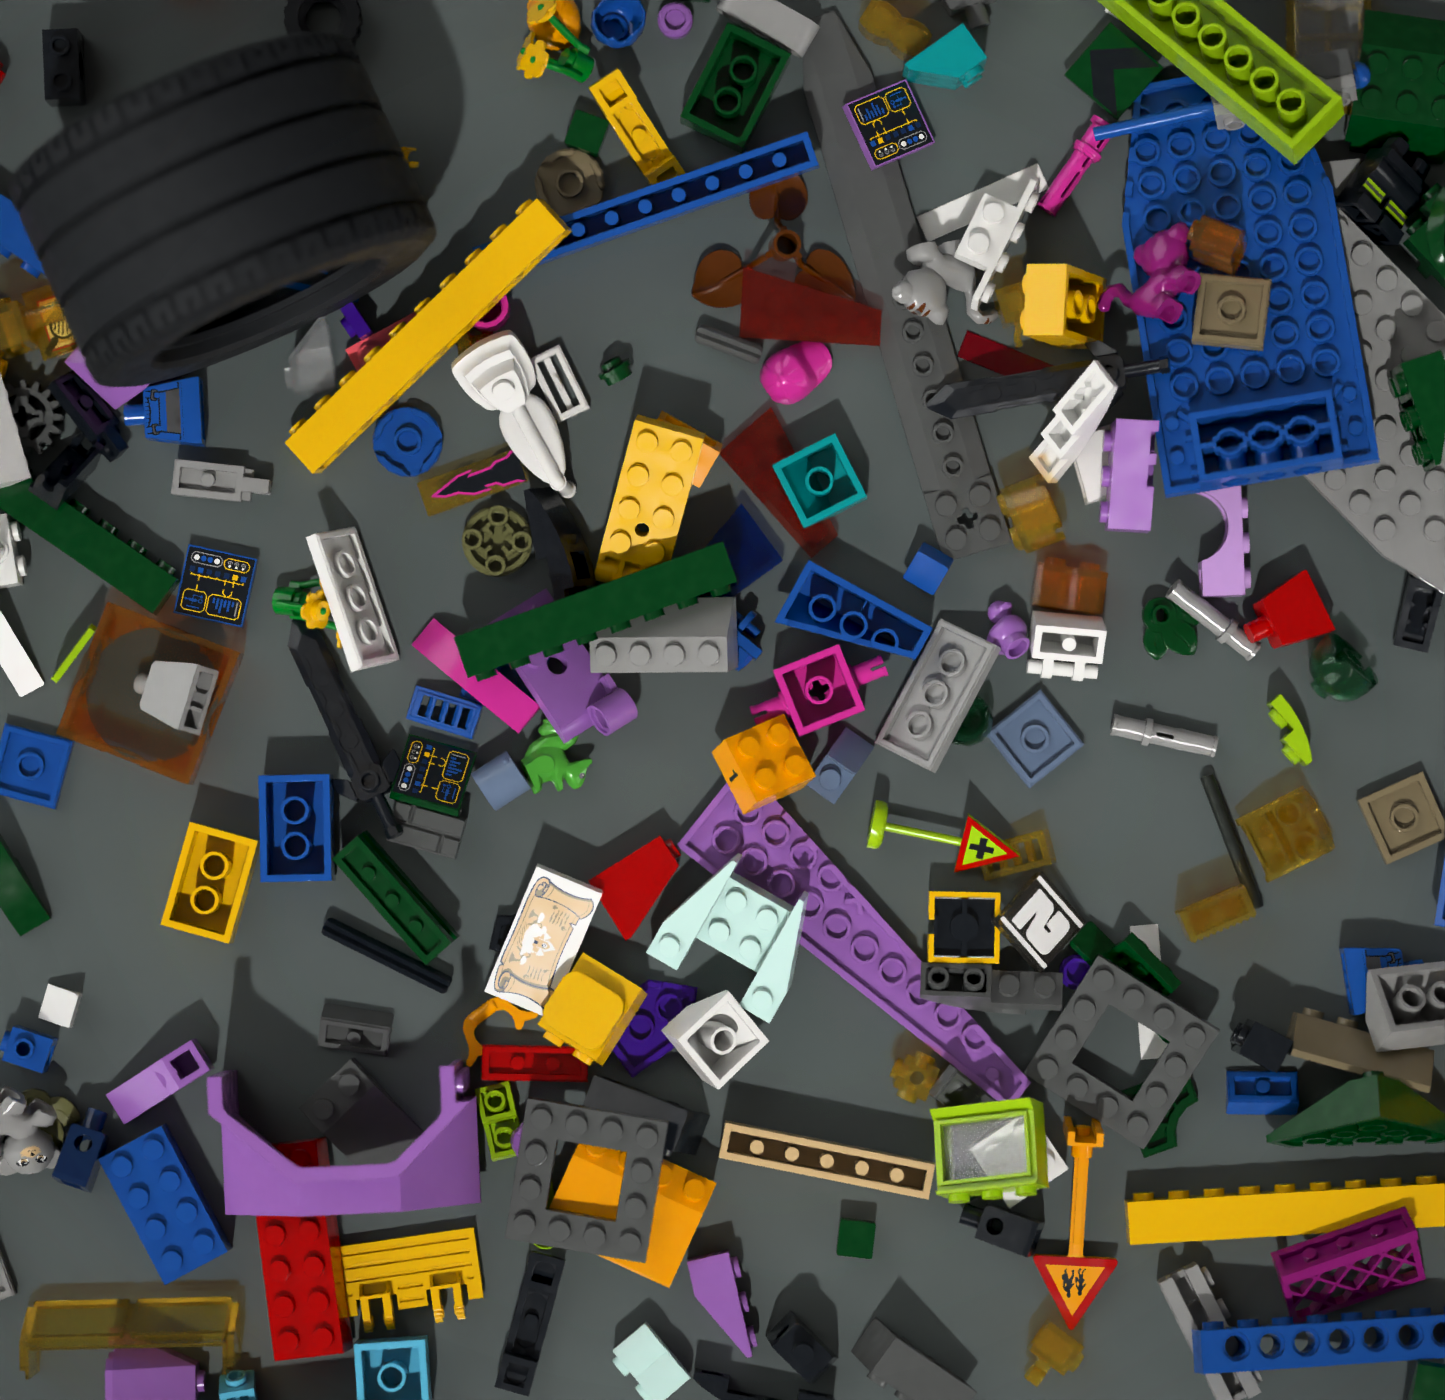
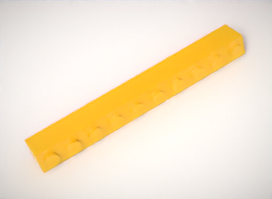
M538 198L534 201L531 199L526 200L515 211V214L518 216L508 226L505 223L499 226L490 235L489 238L492 242L483 251L480 248L473 251L464 261L467 266L458 275L453 272L447 276L439 285L441 291L433 299L430 297L425 298L414 309L416 315L407 324L403 321L389 333L388 336L391 340L382 348L379 345L376 346L364 357L363 360L366 364L357 373L355 370L347 373L338 383L341 388L332 397L330 394L325 395L315 404L313 408L316 412L307 421L305 418H302L289 430L291 436L284 443L312 474L322 473L572 232L569 226L545 200Z
M1437 1175L1415 1176L1416 1182L1402 1183L1401 1177L1380 1178V1184L1366 1185V1179L1345 1180V1186L1331 1187L1330 1181L1310 1182V1189H1296L1295 1183L1274 1184V1191H1260V1186L1250 1185L1240 1186L1239 1193H1225V1188L1217 1187L1203 1189V1195L1189 1196V1190L1168 1191V1197L1154 1198V1192L1132 1193L1133 1199H1124L1127 1243L1137 1245L1323 1234L1403 1206L1406 1207L1416 1228L1445 1226V1181H1437Z

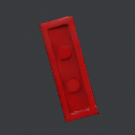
M482 1044L481 1080L588 1082V1065L572 1055L575 1049L570 1046H561L559 1048L558 1046Z

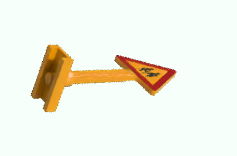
M1064 1116L1063 1132L1067 1146H1072L1071 1156L1074 1157L1068 1254H1034L1033 1261L1068 1329L1073 1330L1117 1266L1118 1261L1113 1257L1083 1255L1089 1158L1093 1155V1147H1103L1104 1132L1101 1123L1092 1117L1091 1126L1077 1125L1074 1127L1071 1116Z

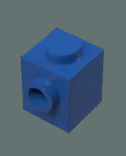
M20 1025L13 1026L12 1031L6 1030L1 1041L0 1051H4L2 1060L39 1073L48 1072L59 1038Z

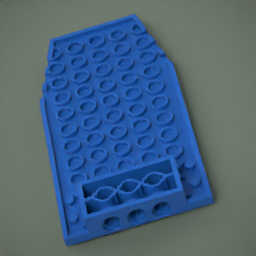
M1188 76L1152 82L1134 101L1132 119L1212 101L1211 95ZM1202 117L1131 133L1122 228L1133 293L1150 278L1143 271L1142 266L1138 265L1133 258L1135 248L1145 244L1155 233L1168 230L1180 221L1184 222L1189 229L1186 241L1189 260L1186 267L1193 269L1198 274L1210 273L1272 279L1264 351L1192 344L1198 289L1191 295L1185 292L1176 294L1174 298L1182 304L1183 310L1179 319L1173 324L1158 318L1136 315L1144 361L1159 359L1161 356L1168 355L1171 366L1170 373L1146 375L1153 420L1159 421V432H1155L1166 498L1380 463L1334 190L1314 146L1294 165L1246 124L1238 130H1218L1215 117Z

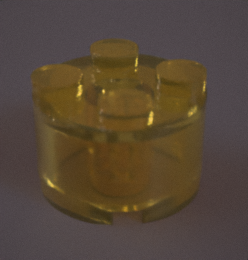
M1042 473L1001 488L1003 494L996 496L1003 516L1006 519L1011 517L1015 526L1010 528L1009 532L1016 549L1018 548V551L1025 550L1026 554L1067 539L1063 531L1057 533L1056 529L1063 526L1050 491L1046 490L1045 485L1039 486L1040 483L1045 482Z

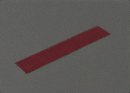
M967 331L957 355L959 358L1004 376L1054 366L970 331Z

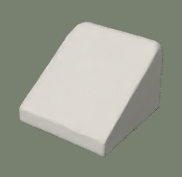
M48 984L38 1018L63 1027L72 1028L83 993Z

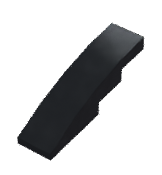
M1410 573L1407 574L1393 645L1428 653L1443 594Z

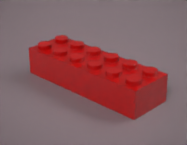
M326 1137L271 1143L286 1158L300 1167L330 1166ZM337 1215L301 1217L256 1216L274 1361L342 1354L354 1348Z

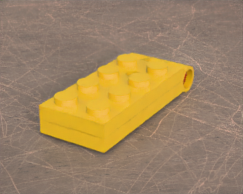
M637 414L594 572L596 581L607 583L672 560L706 433ZM645 523L649 527V531L641 532L637 525Z

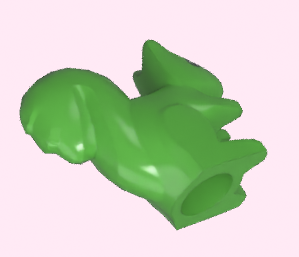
M547 717L542 720L543 724L538 728L541 737L530 744L524 758L520 760L533 794L539 793L542 790L543 783L552 781L556 790L560 792L563 790V779L571 788L578 789L583 785L587 768L593 761L587 758L569 762L564 751L576 743L579 735L564 744Z

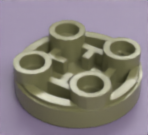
M500 505L484 508L474 514L467 522L462 535V547L469 563L479 572L493 577L507 576L522 568L529 559L533 546L531 529L526 520L513 509Z

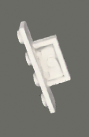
M1030 179L1017 207L984 193L955 252L954 258L985 271L972 298L971 309L978 311L981 302L988 304L996 287V284L991 282L996 272L1001 274L1004 272L1011 256L1006 251L1011 241L1016 244L1018 243L1025 228V224L1021 222L1026 211L1032 214L1038 202L1040 194L1035 192L1037 180Z

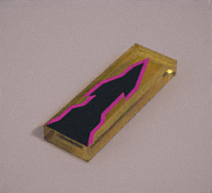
M512 450L424 480L417 483L428 517L527 483L528 479L522 462Z

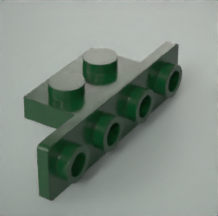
M1089 921L1069 942L1070 946L1090 966L1098 954H1101L1166 996L1174 992L1182 983L1173 974L1172 970L1164 965L1133 932L1115 945L1092 921ZM1158 1035L1165 1043H1169L1168 1040Z

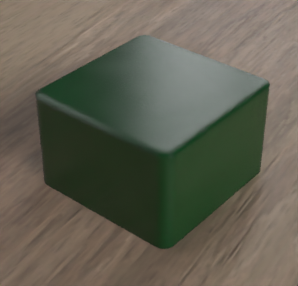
M576 110L564 140L566 147L598 157L610 127L609 121L584 111Z
M840 1218L836 1254L839 1256L871 1259L876 1229L875 1222Z

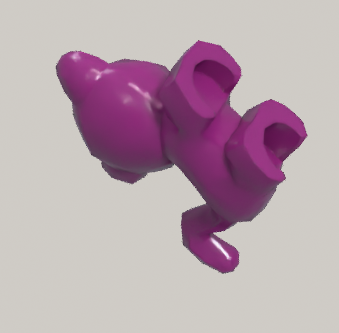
M1180 221L1168 230L1155 233L1145 244L1137 246L1134 250L1133 258L1138 265L1142 266L1143 271L1150 276L1149 280L1133 294L1123 283L1107 286L1100 295L1097 304L1098 309L1101 312H1108L1114 298L1119 297L1122 304L1132 309L1136 315L1158 318L1169 324L1175 323L1182 313L1183 306L1174 297L1180 292L1190 295L1194 294L1201 284V275L1193 269L1186 267L1189 260L1188 247L1186 245L1189 233L1188 226Z

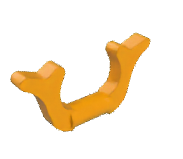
M498 997L487 1000L467 1015L463 1023V1032L469 1047L466 1065L471 1067L477 1057L482 1056V1044L475 1037V1028L496 1011H507L512 1016L515 1027L518 1030L522 1029L525 1021L537 1018L538 1014L522 1010L511 1002Z

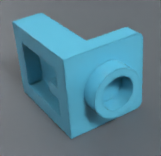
M233 1370L227 1374L220 1375V1400H258L254 1370Z

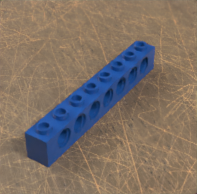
M1445 1306L1444 1313L1431 1314L1430 1307L1410 1308V1315L1397 1316L1396 1310L1375 1311L1374 1318H1362V1312L1341 1313V1320H1328V1314L1306 1315V1322L1293 1323L1292 1316L1271 1318L1272 1324L1259 1325L1258 1319L1237 1320V1327H1224V1321L1202 1322V1329H1192L1194 1373L1214 1374L1445 1358V1335L1439 1342L1433 1336V1329L1436 1324L1441 1323L1445 1328ZM1407 1325L1411 1331V1337L1407 1343L1403 1344L1398 1334L1400 1328ZM1372 1327L1376 1331L1377 1337L1375 1343L1368 1346L1364 1341V1334L1368 1328ZM1338 1329L1342 1335V1342L1338 1348L1334 1349L1330 1344L1329 1338L1330 1334ZM1303 1331L1308 1338V1343L1305 1349L1299 1351L1295 1346V1338L1298 1333ZM1265 1334H1269L1273 1339V1347L1268 1353H1264L1260 1348V1340ZM1234 1336L1238 1340L1239 1347L1237 1352L1230 1356L1226 1352L1225 1343L1228 1338Z

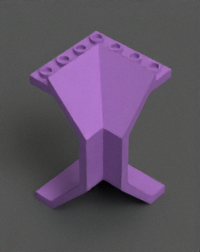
M463 1059L454 1060L447 1066H439L441 1113L437 1120L397 1160L385 1164L300 1167L294 1164L239 1115L237 1070L221 1071L207 1077L208 1114L217 1120L222 1128L225 1215L301 1217L403 1212L481 1203L476 1096H464V1092L470 1088L469 1067H463Z

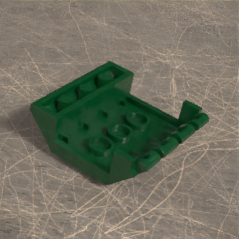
M1364 9L1359 39L1361 48L1358 62H1362L1369 67L1371 79L1366 87L1356 89L1357 100L1352 101L1350 114L1347 115L1344 141L1350 142L1349 151L1367 153L1370 148L1382 147L1389 137H1402L1410 145L1404 159H1409L1410 151H1416L1415 157H1419L1425 162L1443 164L1445 159V21Z

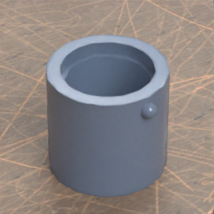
M507 750L471 773L476 784L495 811L531 789Z

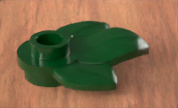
M1157 597L1149 600L1142 610V620L1146 626L1143 645L1148 654L1154 660L1162 658L1168 649L1180 655H1194L1197 650L1198 639L1193 627L1199 624V622L1166 598ZM1160 608L1165 612V618L1161 622L1156 618V612Z

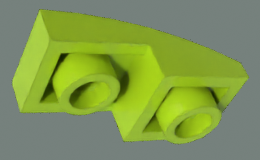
M1278 694L1266 705L1271 709L1268 713L1271 720L1280 729L1286 726L1290 730L1280 739L1284 745L1281 751L1292 764L1296 765L1299 762L1302 766H1307L1312 762V755L1303 726L1289 703L1281 694Z
M505 1081L475 1089L491 1160L494 1162L515 1157L516 1154L511 1147L510 1140L513 1131L520 1125L510 1082Z

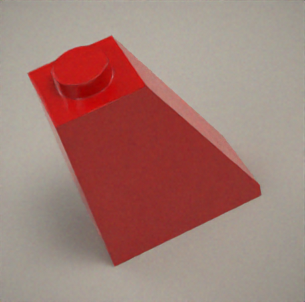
M658 836L588 880L590 885L603 890L600 901L625 941L634 935L679 867L676 859L681 854L671 838L664 841L661 836Z

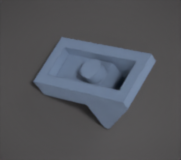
M845 727L814 771L816 777L807 786L832 804H835L868 758L874 746Z

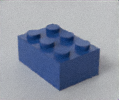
M332 774L258 776L260 882L335 881V862L332 860L335 856Z

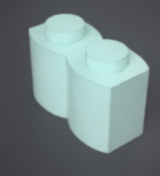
M646 1321L612 1350L616 1355L612 1359L613 1363L624 1376H627L629 1373L633 1375L639 1383L635 1389L644 1400H665L691 1378L687 1369Z

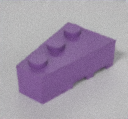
M1116 418L1111 423L1110 430H1104L1102 450L1103 452H1108V466H1102L1101 487H1107L1106 501H1100L1099 522L1105 523V531L1148 533L1151 531L1154 495L1153 468L1156 465L1157 453L1154 452L1155 432H1159V421Z

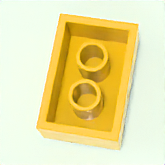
M1027 264V271L1022 279L1025 307L1020 315V325L1023 335L1062 349H1088L1085 346L1087 342L1098 340L1103 342L1105 312H1101L1097 304L1100 295L1106 289V278L1069 264Z
M189 822L160 925L227 944L234 943L259 855L260 840L196 822Z

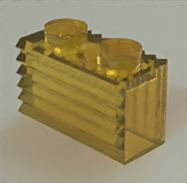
M1244 884L1235 885L1175 911L1186 940L1192 943H1196L1197 940H1203L1204 937L1209 938L1210 934L1216 935L1217 931L1222 932L1223 929H1229L1230 926H1235L1236 923L1242 924L1243 920L1248 921L1249 918H1255L1257 914Z

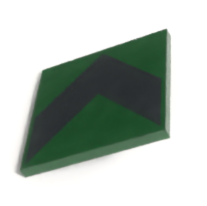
M1110 22L1064 76L1118 121L1160 73L1163 66Z

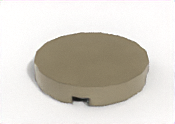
M573 148L557 150L547 156L538 168L535 177L538 199L545 200L559 217L599 204L605 189L603 171L597 161L585 152Z

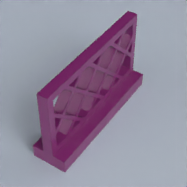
M1400 1207L1270 1253L1278 1274L1288 1316L1293 1317V1323L1306 1321V1315L1327 1314L1426 1279L1417 1240H1419L1417 1229L1406 1207ZM1405 1245L1400 1252L1392 1250L1393 1248ZM1372 1256L1366 1264L1359 1262V1260ZM1384 1257L1393 1259L1386 1270L1377 1267ZM1404 1263L1414 1266L1412 1271L1403 1274L1397 1273ZM1338 1268L1333 1275L1325 1273L1327 1271ZM1350 1269L1360 1271L1353 1281L1343 1279ZM1370 1275L1380 1277L1374 1284L1369 1286L1363 1285ZM1304 1280L1300 1287L1291 1285L1293 1283ZM1317 1280L1327 1283L1320 1293L1310 1291ZM1337 1286L1346 1289L1342 1295L1334 1298L1330 1297ZM1303 1298L1313 1301L1308 1307L1296 1311L1295 1308Z

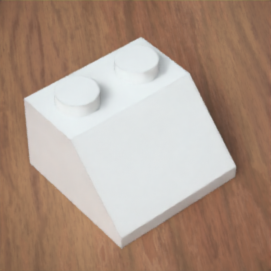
M727 990L686 1006L661 1030L701 1080L718 1090L769 1042Z

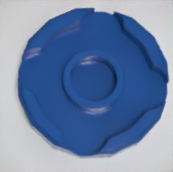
M401 407L388 412L378 422L373 433V449L378 461L389 472L400 477H416L428 472L438 462L443 450V435L438 423L427 412L416 407Z

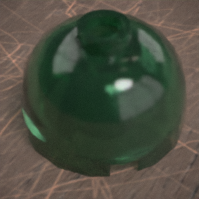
M1331 632L1328 633L1311 652L1309 673L1314 679L1311 687L1323 699H1326L1328 696L1338 702H1350L1360 699L1378 684V678L1371 666L1365 670L1363 669L1364 667L1360 662L1361 654L1337 634L1332 636Z

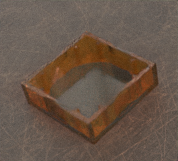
M107 601L89 647L85 670L73 688L56 734L136 763L143 768L187 785H193L244 654ZM155 661L195 663L219 671L200 736L175 729L142 711L139 705L142 694L136 693L134 690L136 676L140 673L149 674L151 665Z

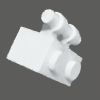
M1032 611L1028 638L1030 641L1029 650L1032 658L1041 660L1027 659L1026 673L1039 674L1040 678L1051 679L1052 675L1071 677L1072 681H1083V678L1097 679L1098 665L1086 663L1102 664L1107 633L1103 618L1099 616ZM1054 660H1059V661H1071L1072 663L1056 662V661H1054Z

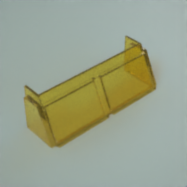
M231 1296L139 1298L136 1304H130L129 1299L35 1301L33 1307H27L20 1335V1371H25V1380H29L39 1372V1350L222 1346L223 1375H227L241 1360L239 1302L232 1303Z

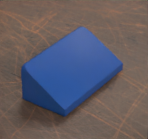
M1226 1071L1227 1114H1297L1299 1106L1297 1072Z

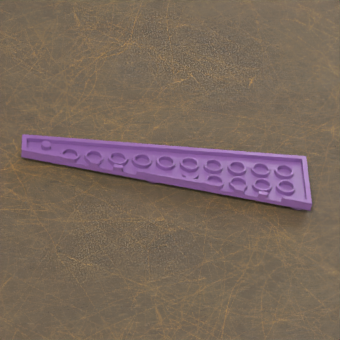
M726 783L680 840L677 847L713 875L737 853H740L743 856L734 872L794 907L803 892H808V902L800 944L994 1099L1001 1101L1019 1098L1030 1085V1080L964 1008L944 1005L920 998L922 961L777 801H773L743 815L728 784Z

